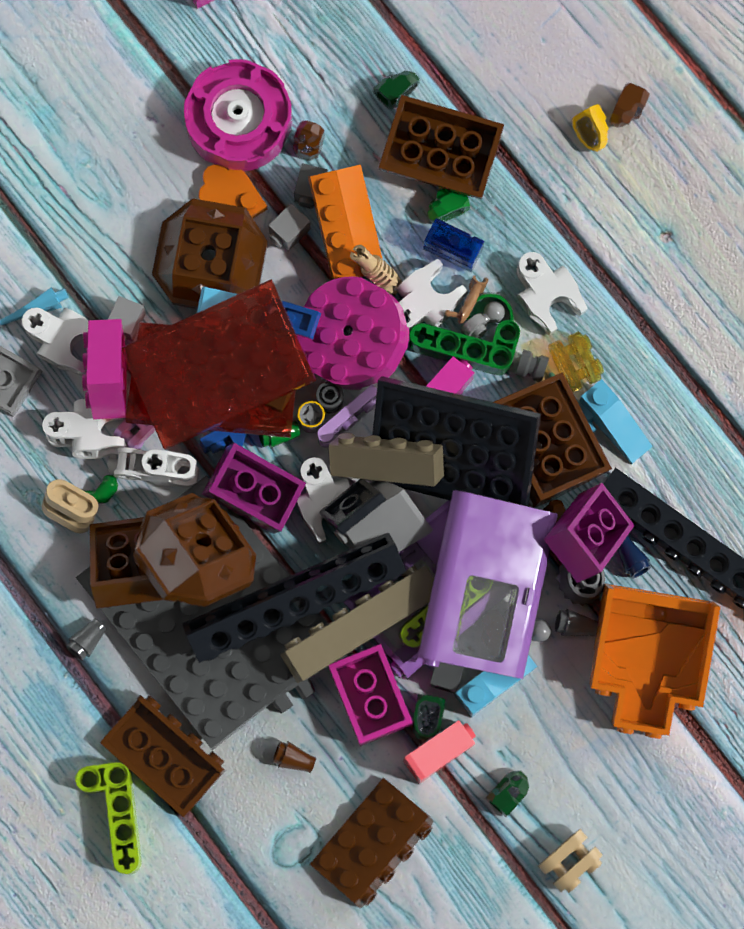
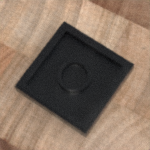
M359 479L324 507L319 514L328 524L344 535L384 503L386 498L364 479Z

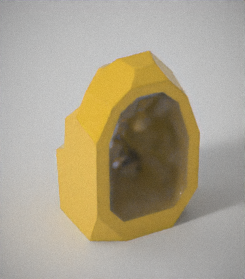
M599 104L585 109L572 118L573 129L580 142L586 148L596 152L605 148L608 140L606 116Z

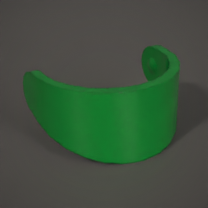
M493 292L479 294L477 302L486 297H495L502 300L508 308L509 320L513 321V310L505 298Z

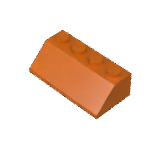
M361 164L309 176L308 179L332 280L341 277H363L361 266L350 257L351 252L357 255L353 248L357 245H363L372 255H378L382 258Z

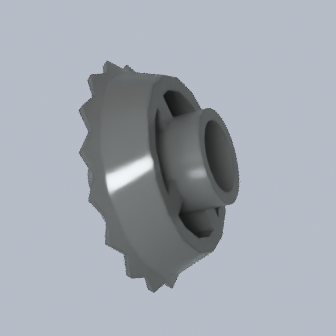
M563 564L558 567L559 575L556 579L559 582V590L564 593V598L571 600L572 604L579 603L581 606H584L585 604H592L596 599L600 598L606 580L604 570L577 583Z

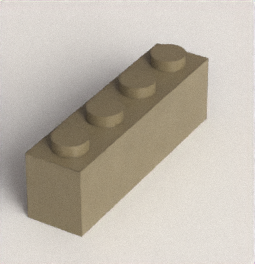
M342 433L329 444L331 476L436 486L444 476L443 445L433 444V442L428 440L408 442L404 438L387 440L375 435L356 437L352 433Z

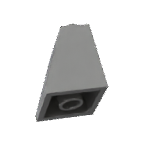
M376 481L372 486L383 494L386 501L344 535L340 534L337 530L334 534L341 543L347 544L352 549L389 533L400 552L430 534L433 529L403 488L386 481ZM373 563L369 567L373 568L378 563Z

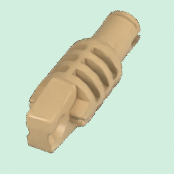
M363 245L355 246L353 250L357 255L351 252L350 257L361 266L363 275L373 284L383 288L392 295H396L398 293L396 290L402 283V280L394 269L380 256L372 255Z

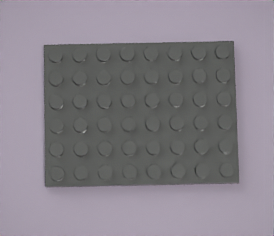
M208 476L203 477L178 498L190 493H194L201 498H208L202 495L209 481ZM218 504L220 508L228 513L235 524L239 525L240 532L256 553L254 579L250 587L205 607L187 604L178 600L176 602L158 600L100 608L212 751L296 683V680L280 654L287 650L284 645L297 637L303 641L311 636L308 630L323 622L324 626L329 625L320 613L308 615L298 619L293 625L283 626L271 631L266 637L255 638L246 642L241 648L221 653L214 660L198 662L182 623L289 577L240 515ZM89 566L75 578L94 600L90 587ZM301 597L293 598L290 603L297 602ZM268 609L264 614H270L275 609ZM243 620L238 625H245L249 620ZM216 632L212 637H218L223 632Z

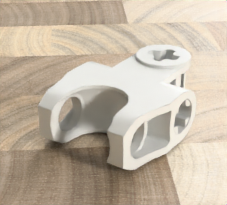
M528 252L521 257L516 271L518 279L526 289L519 293L517 298L530 319L537 323L545 333L550 336L557 330L556 323L549 309L554 303L563 302L567 304L578 316L586 313L587 306L581 296L578 284L564 266L552 271L544 258L536 252ZM527 264H528L529 267L535 266V267H536L535 272H534L532 269L529 270V271H527V270H526Z
M439 259L414 271L396 290L403 297L399 303L404 310V316L408 317V323L406 324L409 328V334L415 325L424 321L428 325L439 327L449 318L444 315L445 310L454 312L467 295L468 290L463 285L457 287L449 294H440L433 290L431 281L443 269V264Z
M40 308L27 310L23 315L22 324L27 335L42 344L37 352V356L60 370L70 371L81 376L86 374L87 370H84L83 362L72 355V350L77 342L83 340V332H88V320L68 308H64L58 318ZM41 320L42 326L37 325L33 328L32 323H38Z
M79 399L74 402L73 412H52L44 418L42 423L47 441L54 447H72V455L76 458L100 459L117 454L119 447H126L124 438L106 436L101 433V429L106 423L122 420L123 418L93 420L92 411L86 408L85 399Z
M119 447L117 449L119 456L117 469L114 470V477L133 481H150L156 485L184 488L192 487L198 481L199 468L196 466L197 461L188 454L164 450L142 451L128 447ZM180 468H190L187 473L178 474Z
M313 457L304 461L301 466V480L306 482L304 487L306 493L299 496L296 504L305 525L310 529L320 545L326 542V538L322 528L323 518L319 512L347 490L350 484L346 477L333 482L326 463L320 458ZM310 468L320 471L319 478L314 479L312 475L308 476Z

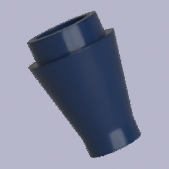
M627 536L617 550L625 573L630 574L631 578L634 579L643 575L651 568L648 563L650 559Z

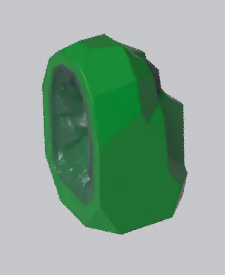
M446 189L438 191L436 198L429 204L427 212L429 220L433 224H439L461 216L470 210L468 196Z

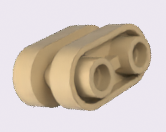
M57 479L50 482L47 486L42 502V511L48 518L75 533H86L90 530V524L94 522L98 511V502L92 495L73 484Z
M581 829L571 835L538 865L545 875L553 870L559 877L553 885L560 893L564 890L570 893L581 883L578 878L585 871L591 874L602 864L599 859L603 854L597 847L594 846L588 851L582 844L588 837ZM574 851L580 859L567 870L561 862Z

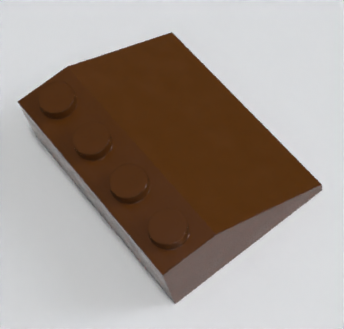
M401 95L378 170L482 200L502 138L504 124Z
M563 372L493 402L541 414L529 497L533 503V508L548 503L612 469Z
M144 517L90 524V587L96 609L163 600L133 556Z

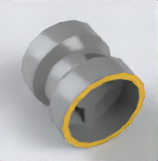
M308 401L300 406L298 409L300 428L307 433L318 432L325 424V412L321 404L316 401Z

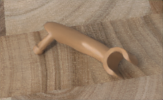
M473 275L469 284L470 292L459 313L445 310L444 315L446 317L458 318V324L464 323L473 310L479 294L484 292L488 278L484 277L483 281L479 282L476 276Z

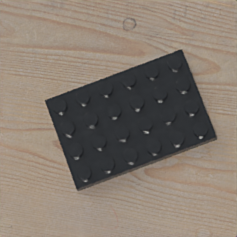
M384 376L378 379L372 435L387 440L394 438H404L408 442L428 440L433 442V444L443 445L444 476L436 486L397 482L389 483L406 490L451 501L453 490L528 507L541 414Z

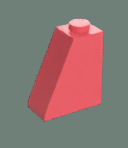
M457 721L405 756L403 762L418 784H421L475 745L473 738L476 735L467 723L462 725L460 721Z

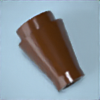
M280 741L272 762L278 764V768L311 773L316 757L311 756L289 741L286 743Z

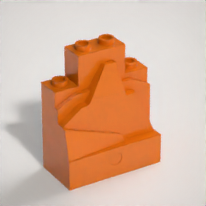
M604 584L589 685L599 695L612 696V692L616 693L611 723L613 727H617L618 732L634 734V730L645 732L647 737L661 739L662 735H670L675 703H679L678 707L686 710H695L696 706H704L721 608L715 602Z

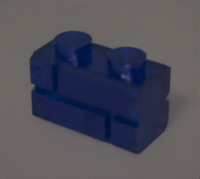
M436 218L424 240L423 250L472 272L483 251L485 241L475 236L471 237V234Z

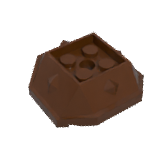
M192 198L162 222L152 276L171 303L177 306L198 309L202 287L254 298L259 293L268 241L245 207ZM211 249L216 252V256L212 260H204L202 258V254L206 250Z
M190 493L146 512L133 556L163 600L172 602L178 600L187 604L205 607L250 587L254 579L256 553L240 532L239 525L235 524L228 513L220 508L215 499L201 498L194 493Z

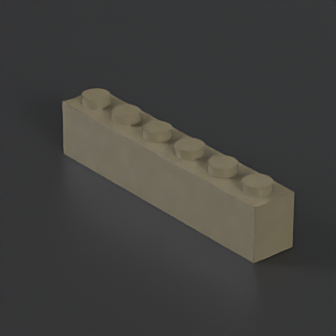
M415 565L407 569V572L401 574L402 580L394 583L393 580L386 582L378 587L380 593L372 598L369 593L355 601L357 607L350 612L346 608L331 616L334 621L329 625L324 626L323 622L311 628L308 630L311 636L303 641L297 637L285 644L284 646L287 650L280 654L297 684L428 604L434 578L426 565L420 569H417Z

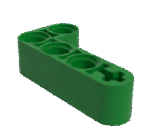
M512 320L502 321L496 328L493 342L420 323L411 329L409 345L418 354L447 362L452 357H455L457 360L467 361L473 369L501 376L506 374L511 368L520 337V328ZM508 330L513 333L514 338L505 340L501 337L500 333ZM421 334L425 335L423 343L418 342ZM436 337V345L432 347L433 339ZM444 341H450L454 344L455 348L451 351H445L440 344ZM476 348L480 351L481 356L471 358L468 356L467 350ZM498 355L506 358L507 363L502 366L494 363L493 358Z

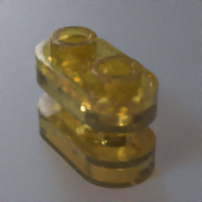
M579 331L568 336L569 344L566 346L560 340L548 345L558 372H563L572 392L582 389L580 380L586 378L589 384L600 381L602 379L601 374L604 373L600 360L598 358L594 359L590 351L592 345L586 334L582 335ZM574 354L580 369H575L569 357L570 355Z

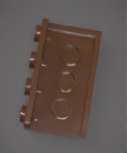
M139 695L133 706L100 743L185 818L226 771L221 766L224 761L213 751L208 755L200 747L203 742L192 732L188 736L179 729L183 724L173 715L169 714L165 717L158 711L161 705L150 695L146 699Z
M383 777L311 861L310 865L357 907L368 906L377 896L376 891L378 888L393 878L396 872L395 868L400 862H405L411 857L414 852L413 847L420 839L424 840L431 833L434 821Z

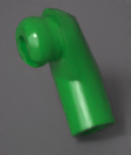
M106 475L96 490H87L85 492L92 495L98 504L107 503L118 489L117 479L113 475Z

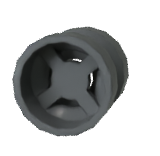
M524 349L515 375L525 377L527 374H530L529 377H532L533 381L541 382L550 357L541 355L534 358L531 351Z
M330 381L324 382L318 387L316 401L321 404L325 413L332 414L341 409L344 400L343 390L341 386H337Z

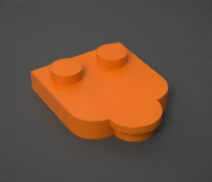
M213 164L204 171V185L199 190L200 200L245 207L252 218L268 210V206L243 170H227V168L219 164Z

